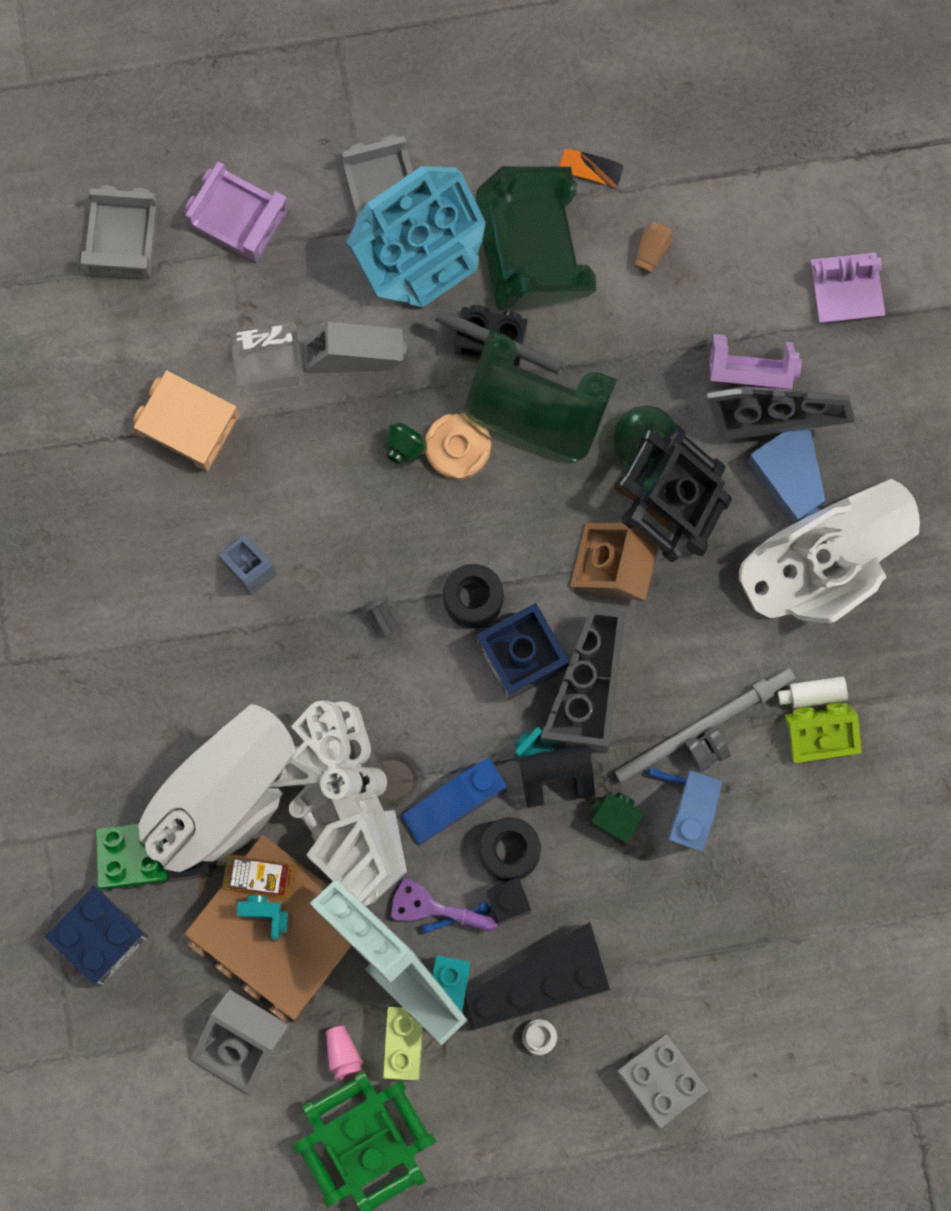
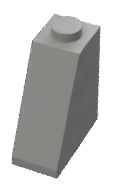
M326 322L304 340L305 373L391 370L403 362L406 355V342L403 340L402 329Z

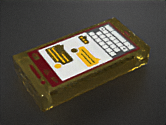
M228 854L222 889L292 900L298 865Z

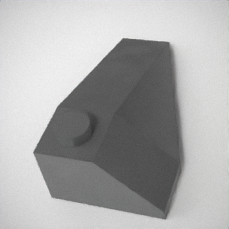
M747 384L716 388L707 393V399L722 441L855 422L854 412L848 395Z

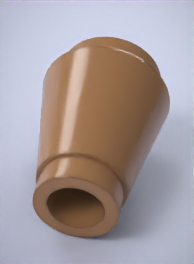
M651 221L648 228L645 227L643 229L634 266L652 274L654 268H656L673 244L672 237L674 231L664 225Z

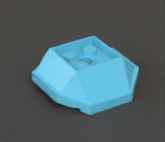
M421 166L366 203L365 207L358 212L355 226L346 243L371 290L378 297L425 307L477 271L479 261L477 254L483 240L486 222L463 174L456 167Z

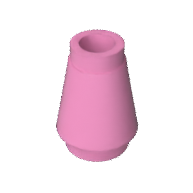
M337 1026L327 1030L325 1033L327 1037L330 1074H334L336 1081L353 1078L355 1074L362 1071L361 1065L363 1060L346 1027Z

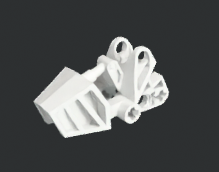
M316 701L291 726L304 742L301 746H294L296 750L295 755L279 774V780L273 782L270 788L305 786L290 803L289 812L294 818H301L312 832L311 837L315 843L307 853V856L332 881L337 879L364 906L373 904L407 873L395 810L384 811L378 799V796L382 795L387 787L385 773L379 768L362 767L361 765L370 757L371 745L358 707L349 702ZM342 711L349 712L350 717L347 718L345 722L343 719ZM348 730H355V731H356V732H353V733H350V734H347V733H346V732H348ZM352 740H356L361 746V754L355 760L349 758L351 753L349 742ZM369 777L370 783L367 784L365 788L364 782L367 781ZM330 798L340 820L323 825L315 813Z

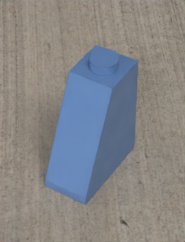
M810 429L783 432L750 454L747 464L792 525L820 511L826 500Z
M692 770L689 771L668 833L670 841L703 852L714 820L723 781Z

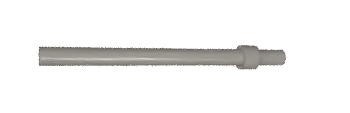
M787 668L767 681L762 679L755 683L749 692L615 770L616 778L620 783L624 782L683 747L686 741L700 737L708 729L720 725L759 701L764 703L774 697L775 691L796 680L794 674Z

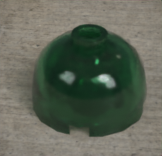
M651 405L633 407L625 412L615 425L612 438L614 454L620 463L628 468L640 446L639 439L643 431L651 430L664 439L667 431L676 423L667 412L659 407ZM652 451L641 473L644 472L649 463L655 462L658 456L657 453Z

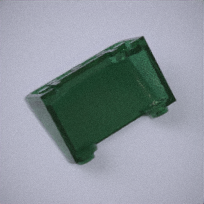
M502 166L477 189L475 201L486 222L482 242L495 305L500 311H515L585 298L597 291L595 273L589 265H577L565 210V207L570 204L577 193V184L573 179L571 166Z
M490 330L464 407L466 417L476 425L567 461L577 462L586 458L607 410L617 379L602 373L592 372L583 376L577 389L573 390L513 366L517 354L516 344L511 338Z

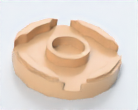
M460 413L442 416L432 424L426 434L427 460L437 473L448 479L462 480L473 477L485 467L490 458L491 441L488 430L480 420L469 414Z

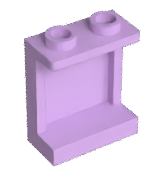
M218 161L213 169L209 168L204 174L201 181L202 188L198 195H193L186 204L184 213H186L185 217L188 226L257 263L289 210L287 197L276 191L271 195L226 171L225 165Z
M713 334L709 362L711 381L792 389L793 379L799 380L802 360L799 359V352H795L793 342H786L784 358L782 360L728 355L727 336Z

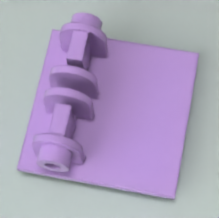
M876 253L811 259L819 323L885 316L879 271L882 270V262Z

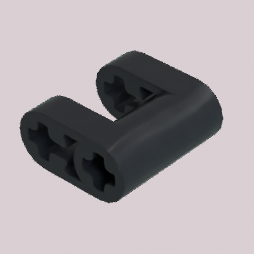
M588 744L519 757L527 808L544 805L542 784L567 779H574L578 799L595 796L593 767Z

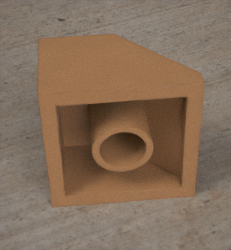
M585 523L570 587L619 600L645 601L658 547L636 529H629L623 523Z

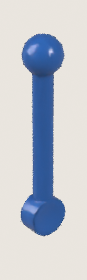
M649 768L647 772V777L654 780L662 779L685 785L687 780L686 778L662 773L654 768Z
M481 902L477 908L469 911L485 916L490 913L491 907L487 902ZM446 918L421 927L423 934H426L457 921Z

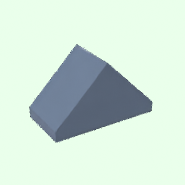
M245 534L219 554L222 561L250 595L277 576L272 562Z

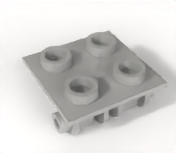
M667 1034L617 1071L620 1076L619 1079L625 1082L633 1093L632 1097H636L639 1102L638 1105L644 1108L652 1119L651 1123L655 1124L658 1129H661L708 1092V1089Z

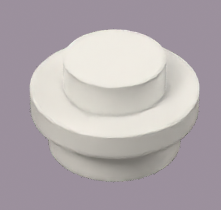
M541 1019L533 1020L524 1028L522 1041L529 1052L543 1055L550 1052L556 1045L557 1033L554 1026L548 1021Z

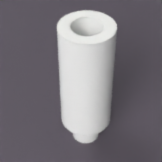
M844 676L789 684V690L777 692L779 705L791 703L793 709L848 700Z

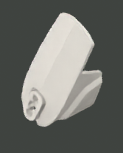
M889 479L840 500L767 539L741 563L738 581H740L754 611L769 618L790 614L799 620L817 623H833L874 594L882 581L886 579V574L881 568L880 561L919 534L920 520L916 501L907 488L899 482ZM789 565L791 572L785 577L783 570ZM759 581L765 582V585L762 586V590L756 594V583H758Z
M254 704L249 705L181 764L154 795L139 822L140 842L145 845L149 857L159 861L164 866L163 869L182 872L202 861L213 862L246 846L277 810L282 792L278 788L269 787L295 755L296 750L286 727L273 713L263 707ZM180 819L183 821L184 827L180 824ZM167 839L168 842H166L163 845L162 849L159 845V841Z

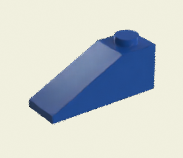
M488 757L454 778L401 816L418 844L421 845L505 793L507 785Z

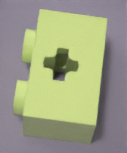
M388 1007L383 1078L420 1081L423 1027L402 1007Z

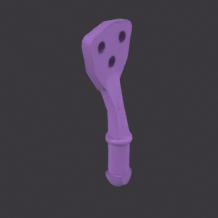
M410 879L402 880L393 898L391 916L394 921L417 922L431 916H441L460 922L461 925L466 924L483 929L484 932H493L498 927L496 919L490 915L487 917L468 911L467 908L446 907L435 902L424 887ZM411 888L412 891L411 893H406L405 889ZM418 901L421 905L420 907H415L414 903ZM400 908H404L405 913L400 914L398 913V910Z

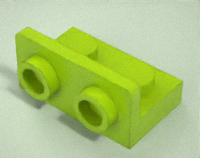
M835 702L828 704L827 708L814 710L810 707H801L793 710V713L785 714V722L789 729L791 757L794 763L862 754L858 714L852 705H847L844 702Z

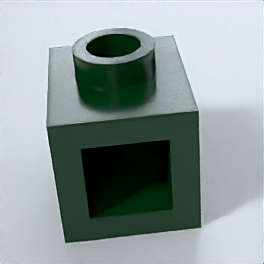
M617 792L615 796L608 793L604 800L598 797L588 815L593 817L590 824L591 827L626 847L645 813L633 807L635 804L634 800Z

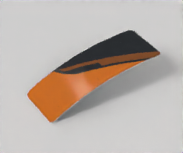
M564 149L558 172L586 178L617 188L624 166L621 163L593 154Z

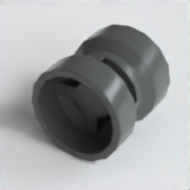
M715 726L705 731L703 737L699 739L692 738L684 743L690 759L700 773L710 768L712 762L716 760L723 761L731 756L724 738Z

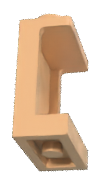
M166 370L163 377H158L152 384L149 392L151 398L145 407L141 406L137 410L133 419L135 424L133 428L138 436L142 438L146 436L194 461L196 467L208 472L240 416L237 406Z

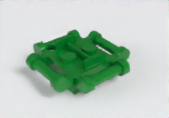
M364 1070L354 1075V1080L317 1102L313 1103L310 1101L302 1106L316 1131L299 1140L292 1147L296 1155L301 1154L324 1195L322 1201L326 1208L352 1194L360 1211H374L373 1209L416 1184L419 1187L427 1182L413 1156L437 1141L432 1133L428 1134L404 1091L407 1088L403 1081L400 1080L377 1094ZM359 1092H364L368 1099L367 1101L325 1125L321 1115ZM390 1099L394 1101L416 1140L410 1146H407L383 1104ZM322 1141L346 1183L336 1189L313 1148V1145ZM404 1162L409 1172L366 1197L361 1187Z

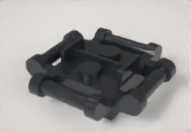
M679 425L672 426L665 434L664 439L651 430L643 431L639 439L640 446L625 475L619 477L614 487L618 493L634 501L631 507L623 514L621 522L629 529H636L662 551V556L669 562L676 561L683 553L685 547L691 553L703 556L709 546L707 541L722 511L728 509L732 501V497L723 490L725 482L721 477L726 468L725 464L718 458L712 459L685 436L686 431ZM654 451L658 454L655 462H651L646 466L640 480L636 483L649 456ZM645 512L649 513L674 534L672 540H669L643 518Z

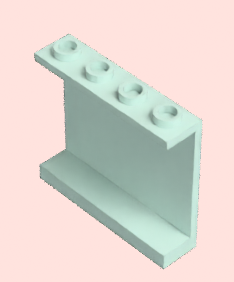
M337 879L310 903L316 912L370 963L365 968L366 972L441 1045L467 1021L412 950Z

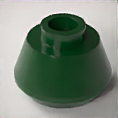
M395 423L388 427L384 448L387 450L386 457L389 460L402 466L404 463L412 464L427 453V441L414 429L402 423Z

